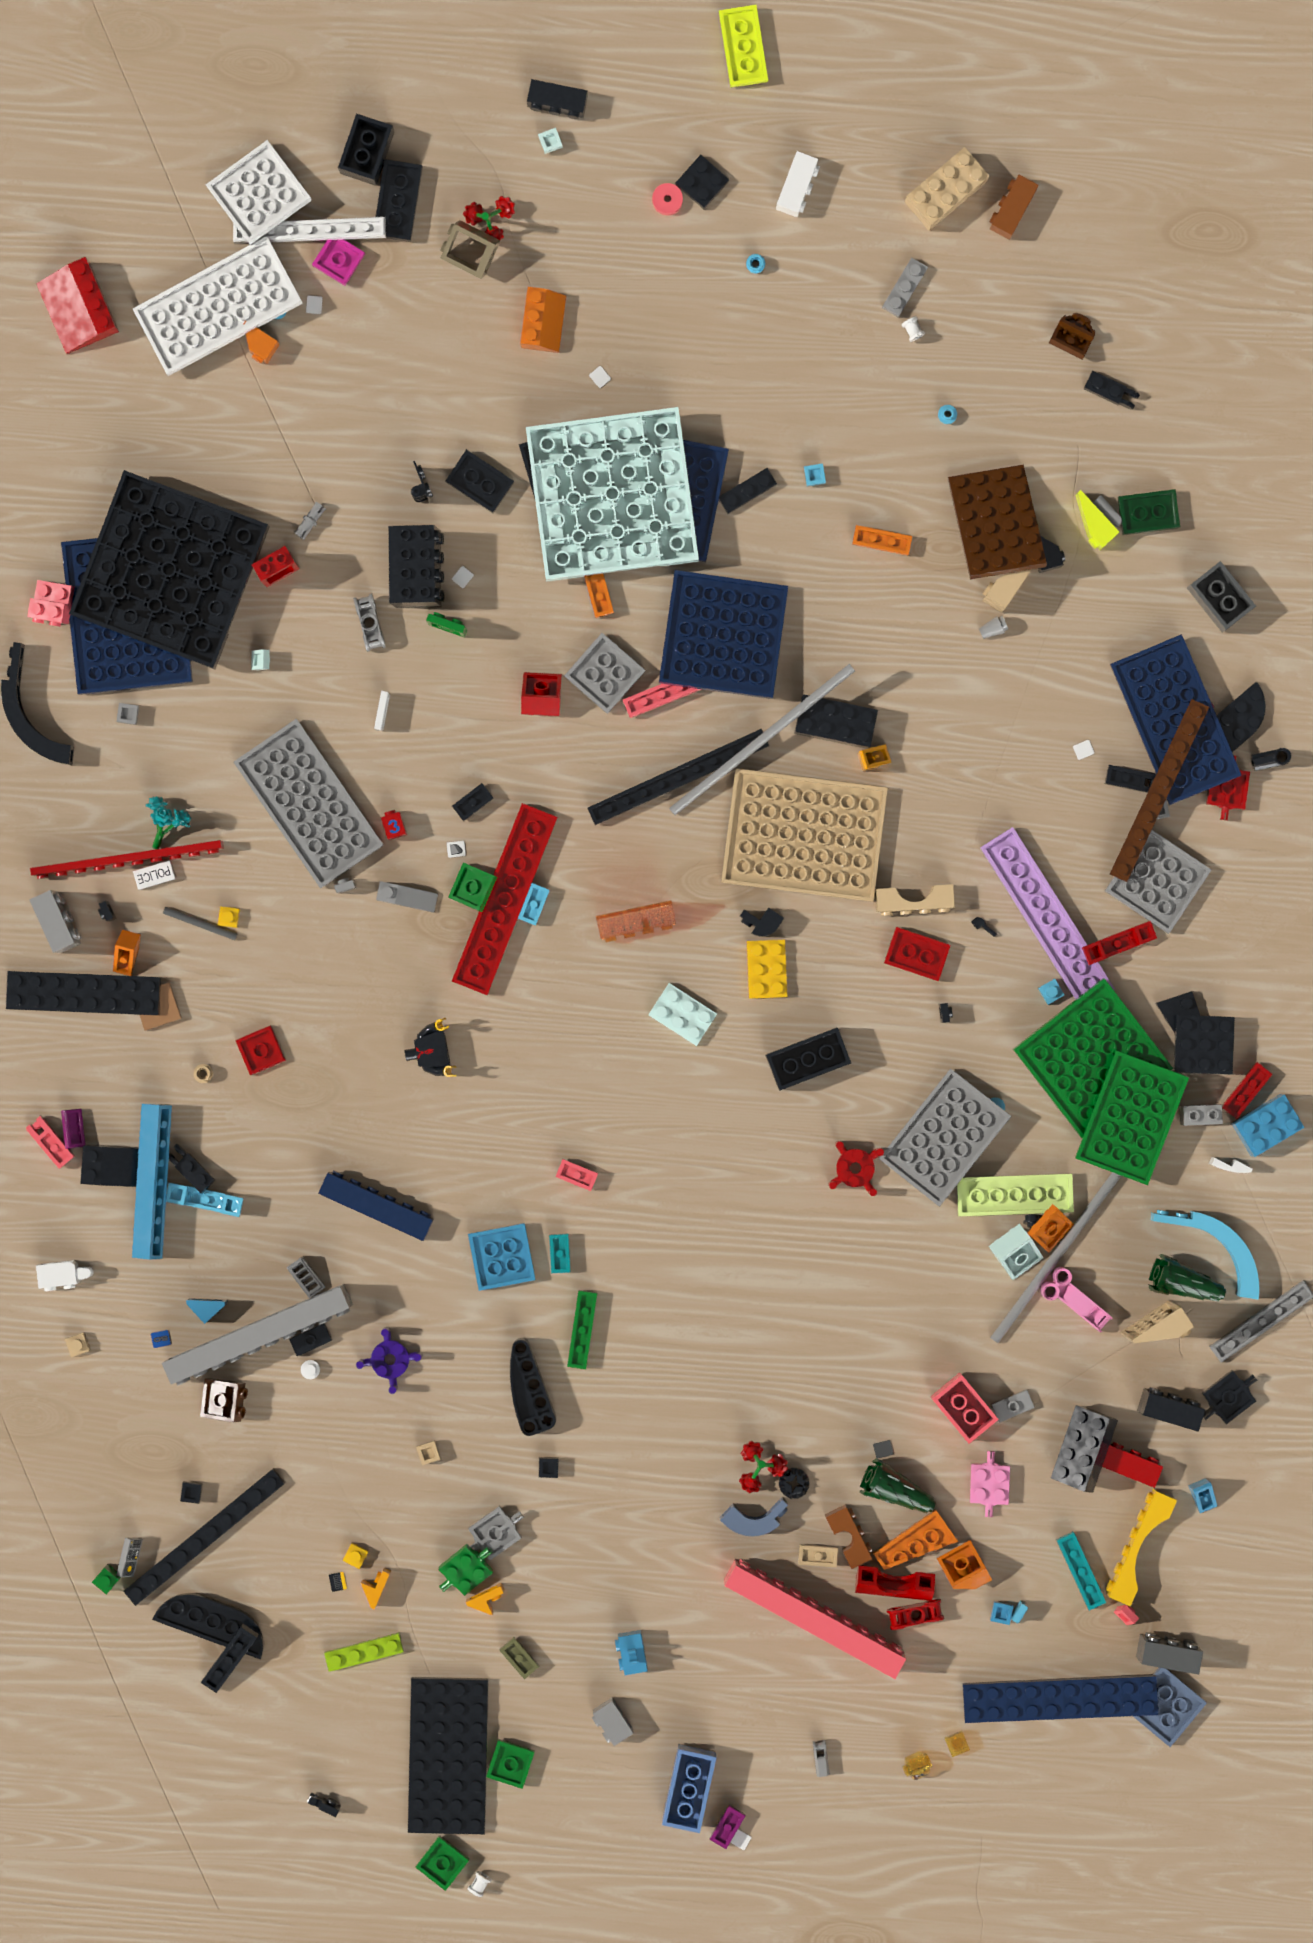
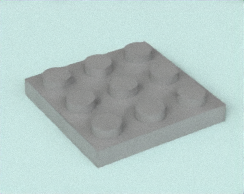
M601 633L564 677L608 714L642 676L645 670L607 636Z

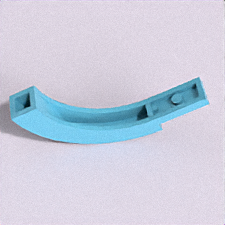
M1157 1210V1213L1151 1212V1221L1198 1228L1219 1240L1230 1254L1236 1269V1295L1259 1300V1277L1255 1261L1244 1241L1230 1227L1211 1216L1190 1211L1189 1218H1187L1188 1214L1176 1213V1216L1168 1215L1169 1211Z

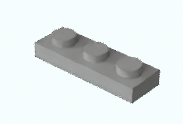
M911 258L882 308L899 317L928 267Z

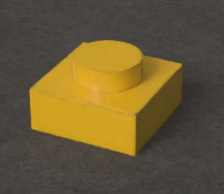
M220 906L218 925L238 928L240 909Z
M351 1543L342 1561L360 1569L369 1551Z

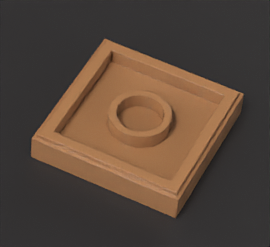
M170 982L161 985L159 1015H140L144 1031L182 1019Z

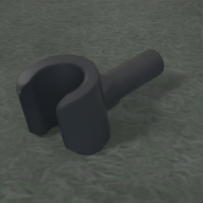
M976 917L971 921L977 930L983 927L993 937L997 935L982 918Z

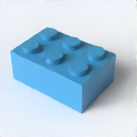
M1285 1094L1277 1095L1231 1123L1252 1157L1260 1155L1305 1128Z

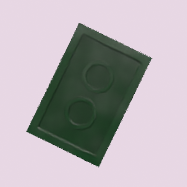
M1176 489L1118 496L1119 513L1122 518V535L1181 527Z

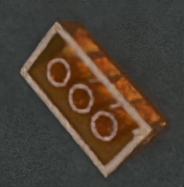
M672 900L596 916L601 940L605 939V943L616 941L617 936L624 935V939L635 937L636 932L642 931L643 935L654 933L655 928L661 927L662 931L673 929L672 925L676 924Z

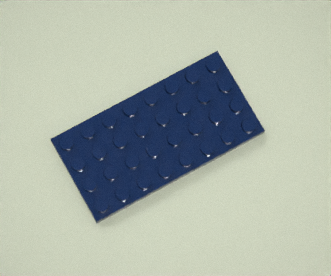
M1182 634L1110 664L1156 774L1191 699L1209 707L1166 798L1169 806L1241 776L1239 767Z

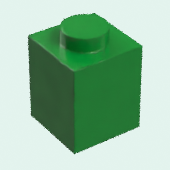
M107 1564L92 1583L107 1595L121 1577L116 1576L117 1571Z

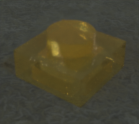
M963 1731L945 1737L952 1757L970 1750Z

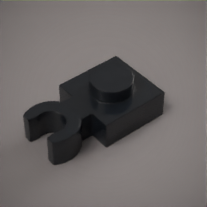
M311 1793L307 1800L308 1804L318 1807L319 1810L335 1818L341 1807L336 1800L332 1798L322 1799L314 1793Z

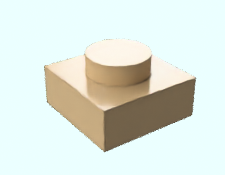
M84 1332L65 1339L71 1357L90 1351Z
M435 1440L416 1447L422 1465L441 1459Z

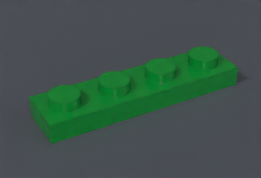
M578 1290L567 1367L586 1370L597 1293Z

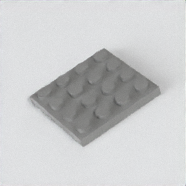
M1151 830L1128 882L1113 877L1105 892L1169 934L1211 872V869Z

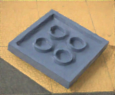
M1158 1668L1153 1674L1156 1675L1158 1715L1133 1717L1171 1747L1207 1702L1168 1669Z

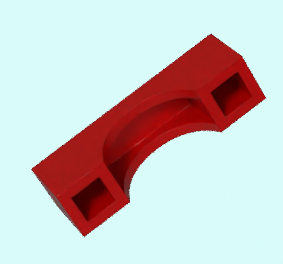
M858 1566L855 1593L932 1601L935 1592V1574L915 1572L908 1576H892L881 1572L876 1567Z

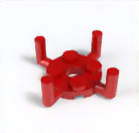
M836 1141L835 1146L841 1154L836 1165L838 1176L828 1183L829 1188L835 1189L837 1185L843 1182L850 1187L864 1186L871 1196H876L877 1190L870 1183L875 1172L873 1160L878 1156H882L884 1150L876 1148L868 1154L861 1149L847 1150L843 1142ZM854 1162L859 1163L861 1166V1170L858 1173L850 1171V1165Z

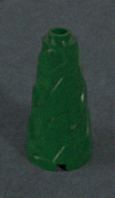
M1160 1254L1159 1256L1162 1259L1156 1258L1149 1276V1280L1153 1281V1285L1148 1284L1150 1291L1165 1295L1187 1296L1203 1301L1206 1299L1219 1302L1220 1299H1224L1226 1289L1223 1284L1210 1279L1207 1275L1194 1271L1192 1268L1179 1263L1178 1260L1167 1255Z
M874 1459L872 1462L875 1463V1466L869 1465L860 1484V1487L864 1490H859L864 1496L897 1504L911 1510L915 1509L923 1513L933 1511L936 1504L934 1497L892 1469L882 1460Z

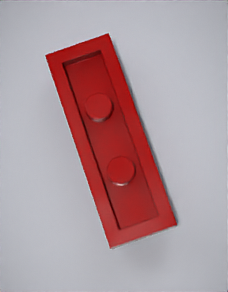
M1256 1062L1222 1104V1109L1237 1119L1273 1074Z

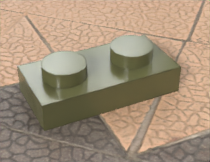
M515 1637L510 1639L499 1650L524 1680L539 1667V1664Z

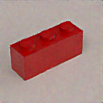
M1116 1442L1109 1445L1103 1468L1153 1488L1156 1487L1163 1466L1159 1464L1160 1460L1151 1456L1148 1459L1141 1456V1452L1131 1449L1130 1452L1124 1450V1446Z

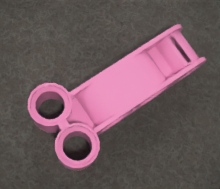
M1064 1267L1054 1269L1052 1273L1054 1281L1044 1282L1041 1285V1295L1051 1301L1059 1298L1101 1333V1329L1113 1318L1070 1283L1072 1274L1068 1269ZM1061 1271H1065L1067 1274L1064 1281H1059L1057 1278ZM1049 1286L1054 1287V1293L1051 1296H1047L1045 1293L1046 1288Z

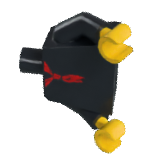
M442 1018L425 1026L417 1034V1039L414 1040L415 1048L404 1050L406 1061L417 1059L418 1066L432 1075L456 1077V1075L451 1073V1069L456 1068V1066L450 1063L444 1031L449 1026H443L442 1021L446 1020V1018Z

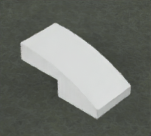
M1214 1157L1208 1163L1219 1169L1237 1173H1250L1253 1170L1232 1159L1230 1165Z

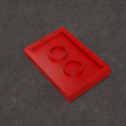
M896 927L884 964L939 982L951 945Z

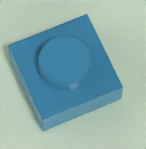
M994 1601L990 1621L1010 1625L1013 1605Z

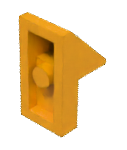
M384 1568L382 1573L378 1571L374 1580L377 1585L366 1580L361 1581L362 1588L372 1609H375L391 1573L389 1569Z
M502 1583L466 1599V1605L493 1615L494 1612L488 1600L491 1599L493 1602L502 1597L501 1594L505 1590Z

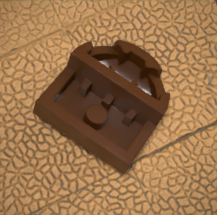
M1082 314L1064 315L1055 328L1049 344L1083 360L1094 339L1095 330L1091 326L1090 319Z

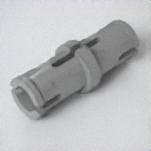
M315 502L307 516L304 515V520L294 533L305 540L312 527H316L317 520L326 508Z

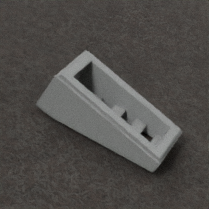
M304 1256L287 1267L290 1274L309 1298L325 1288ZM303 1264L304 1267L296 1272L295 1268ZM307 1270L309 1272L303 1278L299 1277L304 1271ZM312 1276L313 1280L305 1285L304 1281ZM314 1283L318 1284V1286L309 1291L308 1287Z

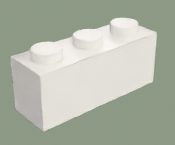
M798 151L796 152L777 202L776 210L794 217H798L799 212L803 213L807 203L804 201L806 194L810 195L813 184L810 182L812 177H817L820 166L817 165V158Z

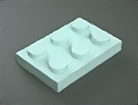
M668 983L649 1013L650 1017L696 1046L717 1015V1013Z

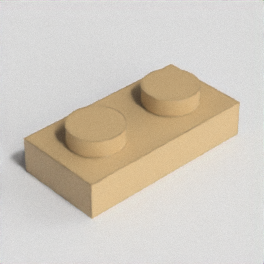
M799 1544L798 1565L837 1568L838 1547Z

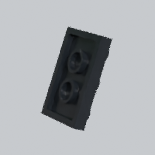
M467 449L445 480L447 484L492 514H494L514 484L512 479Z

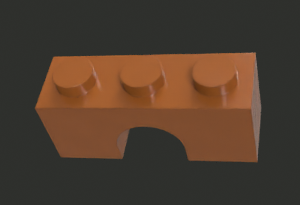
M843 1505L825 1514L834 1535L841 1531L849 1532L852 1535L851 1543L842 1549L851 1569L872 1559L870 1554L873 1553L869 1542L864 1543L862 1536L865 1534L860 1525H855L853 1519L856 1516L852 1508L847 1509L846 1505Z

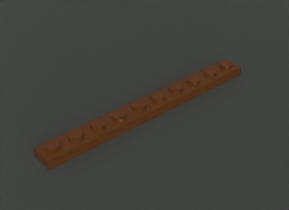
M1191 699L1109 875L1128 882L1209 709L1208 706Z

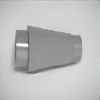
M996 616L979 628L983 639L1004 634L1008 630L1003 616Z

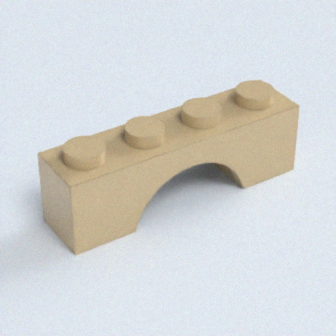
M953 884L932 886L929 895L919 902H910L903 899L896 888L875 889L876 913L881 912V916H890L896 911H900V915L912 914V910H919V914L931 913V909H938L939 913L950 912V908L955 907Z

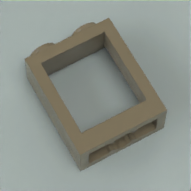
M461 220L455 224L452 223L447 233L450 236L441 247L440 251L443 253L440 258L482 279L488 272L500 240ZM458 232L487 245L478 267L450 254Z

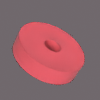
M664 183L659 185L653 192L652 203L655 210L660 214L673 215L680 210L683 203V195L676 185ZM670 197L671 201L666 202L664 201V198Z

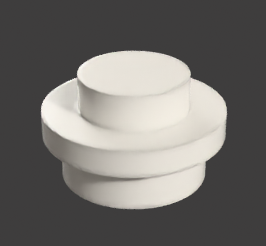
M307 1360L301 1366V1374L306 1379H314L320 1373V1366L314 1360Z

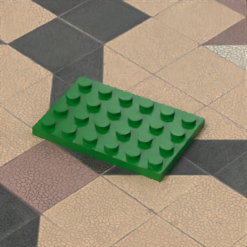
M1116 1050L1075 1159L1148 1185L1189 1077Z

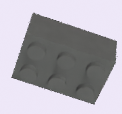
M1221 561L1187 587L1222 633L1256 607Z
M1146 1632L1145 1635L1140 1634L1136 1657L1142 1665L1199 1675L1203 1651L1199 1645L1195 1644V1641L1184 1639L1183 1642L1177 1641L1172 1636L1160 1638L1157 1637V1634Z

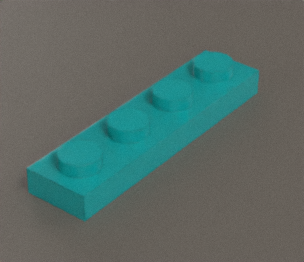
M1071 1532L1056 1539L1088 1610L1090 1611L1105 1604V1598L1075 1533Z

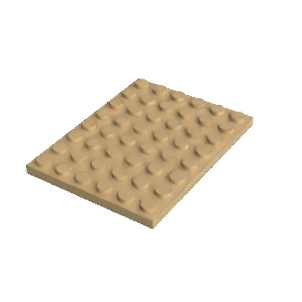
M735 769L721 883L874 902L888 788Z

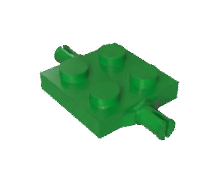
M468 1544L463 1546L439 1566L438 1570L447 1579L439 1585V1588L445 1592L449 1587L454 1586L464 1596L493 1573V1569L485 1560V1558L493 1553L491 1548L487 1546L479 1553Z

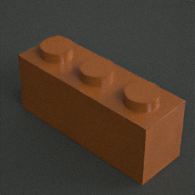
M1018 175L1016 180L1012 178L1007 187L1010 190L1008 195H1003L998 204L1001 207L999 212H994L989 221L992 223L990 230L1010 240L1039 185L1021 175Z

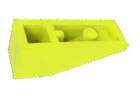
M1080 490L1075 496L1085 531L1089 538L1088 542L1093 548L1101 550L1119 531Z

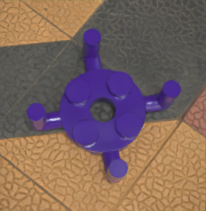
M384 1327L381 1331L384 1341L374 1348L371 1358L360 1359L356 1363V1367L362 1369L365 1366H372L378 1376L389 1379V1393L394 1394L398 1389L397 1377L406 1371L411 1360L420 1361L423 1355L421 1352L409 1353L404 1345L391 1339L390 1328ZM387 1354L395 1356L396 1361L394 1364L389 1365L385 1362Z

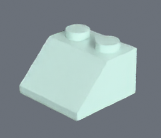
M1020 1224L1010 1229L1009 1232L988 1246L1012 1280L1043 1259L1035 1243Z

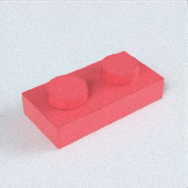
M562 1159L556 1177L591 1191L598 1173Z

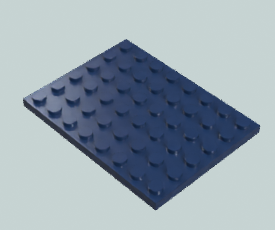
M98 538L61 542L65 584L75 586L72 605ZM70 615L69 621L78 695L193 682L190 660Z

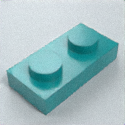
M569 1234L549 1235L551 1274L570 1273Z

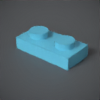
M532 883L518 919L536 926L550 890Z

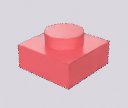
M1128 1605L1118 1606L1114 1610V1613L1126 1625L1135 1624L1139 1619L1135 1614V1610Z

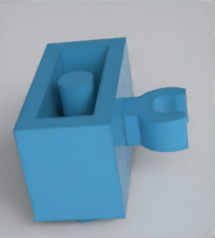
M641 1630L619 1633L618 1640H615L616 1650L621 1652V1659H618L620 1671L624 1670L625 1675L648 1672Z

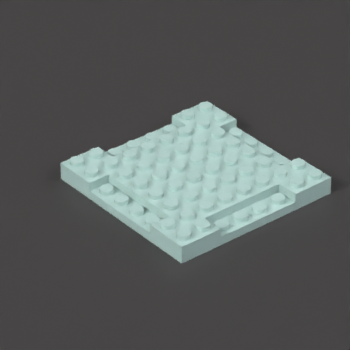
M678 407L526 427L546 582L653 566L662 567L699 562Z

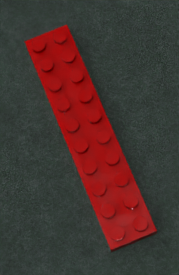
M521 804L494 872V876L497 877L483 912L479 911L452 982L488 996L558 817L526 804Z

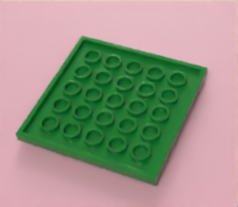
M1105 978L1098 981L1013 1048V1051L1081 1139L1116 1050L1169 1070L1174 1069Z

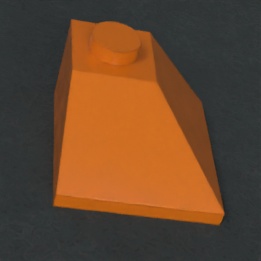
M971 1540L937 1558L953 1589H977L992 1581Z

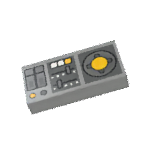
M125 1538L116 1576L134 1577L143 1539Z

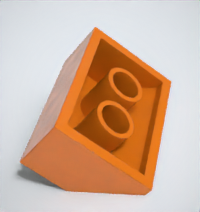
M528 286L520 342L521 348L559 353L566 295L549 289Z

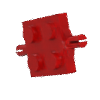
M1240 770V777L1208 789L1206 805L1217 806L1222 809L1220 820L1228 821L1230 809L1245 810L1250 771Z

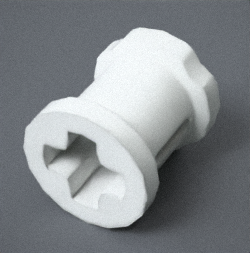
M917 316L902 323V327L906 329L910 336V342L921 338L925 334L917 322Z
M477 1871L475 1874L476 1878L467 1889L475 1896L482 1897L486 1885L492 1879L487 1874Z

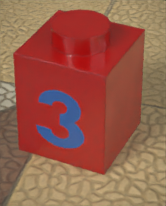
M395 810L385 812V816L381 817L387 839L392 840L407 835L401 813Z

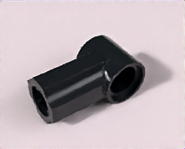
M1286 748L1251 755L1254 771L1283 766L1291 760V753ZM1278 752H1283L1286 755L1284 762H1280L1277 759Z

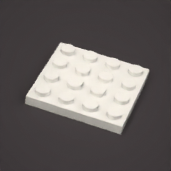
M268 140L206 184L208 190L249 245L312 201L311 197Z

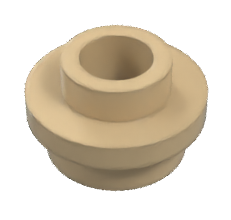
M200 1064L194 1070V1078L199 1083H207L213 1077V1070L207 1064ZM202 1070H205L207 1072L206 1077H202L200 1075V1072Z

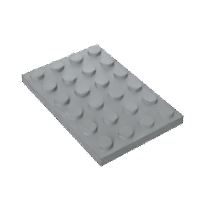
M950 1069L879 1159L940 1207L1011 1116Z

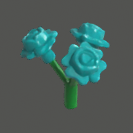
M158 796L149 798V803L145 804V807L153 810L150 817L153 819V823L157 825V834L152 845L153 849L160 848L164 835L174 827L177 828L181 825L190 828L189 822L192 819L190 814L184 809L181 811L174 809V820L172 810L164 807L168 803L163 801V797ZM165 825H170L163 831Z

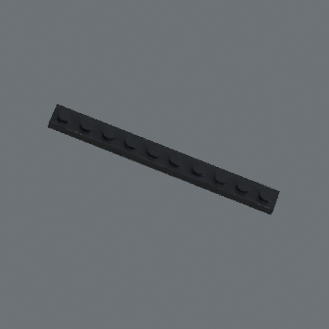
M762 728L588 807L587 809L595 826L716 771L763 733ZM766 742L754 753L769 747L768 742Z
M274 1468L123 1592L135 1606L282 1487L285 1484L283 1479Z

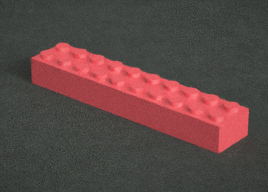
M742 1559L740 1561L734 1560L724 1578L725 1587L893 1679H896L906 1661L904 1651L900 1645L894 1642L892 1644L885 1641L886 1638L880 1634H871L868 1632L869 1629L861 1624L856 1626L849 1617L836 1615L834 1613L835 1610L825 1605L823 1608L817 1604L818 1601L810 1596L807 1598L803 1597L796 1588L791 1587L789 1589L785 1587L784 1582L775 1577L773 1580L767 1577L766 1572L759 1568L757 1570L752 1569L750 1564Z

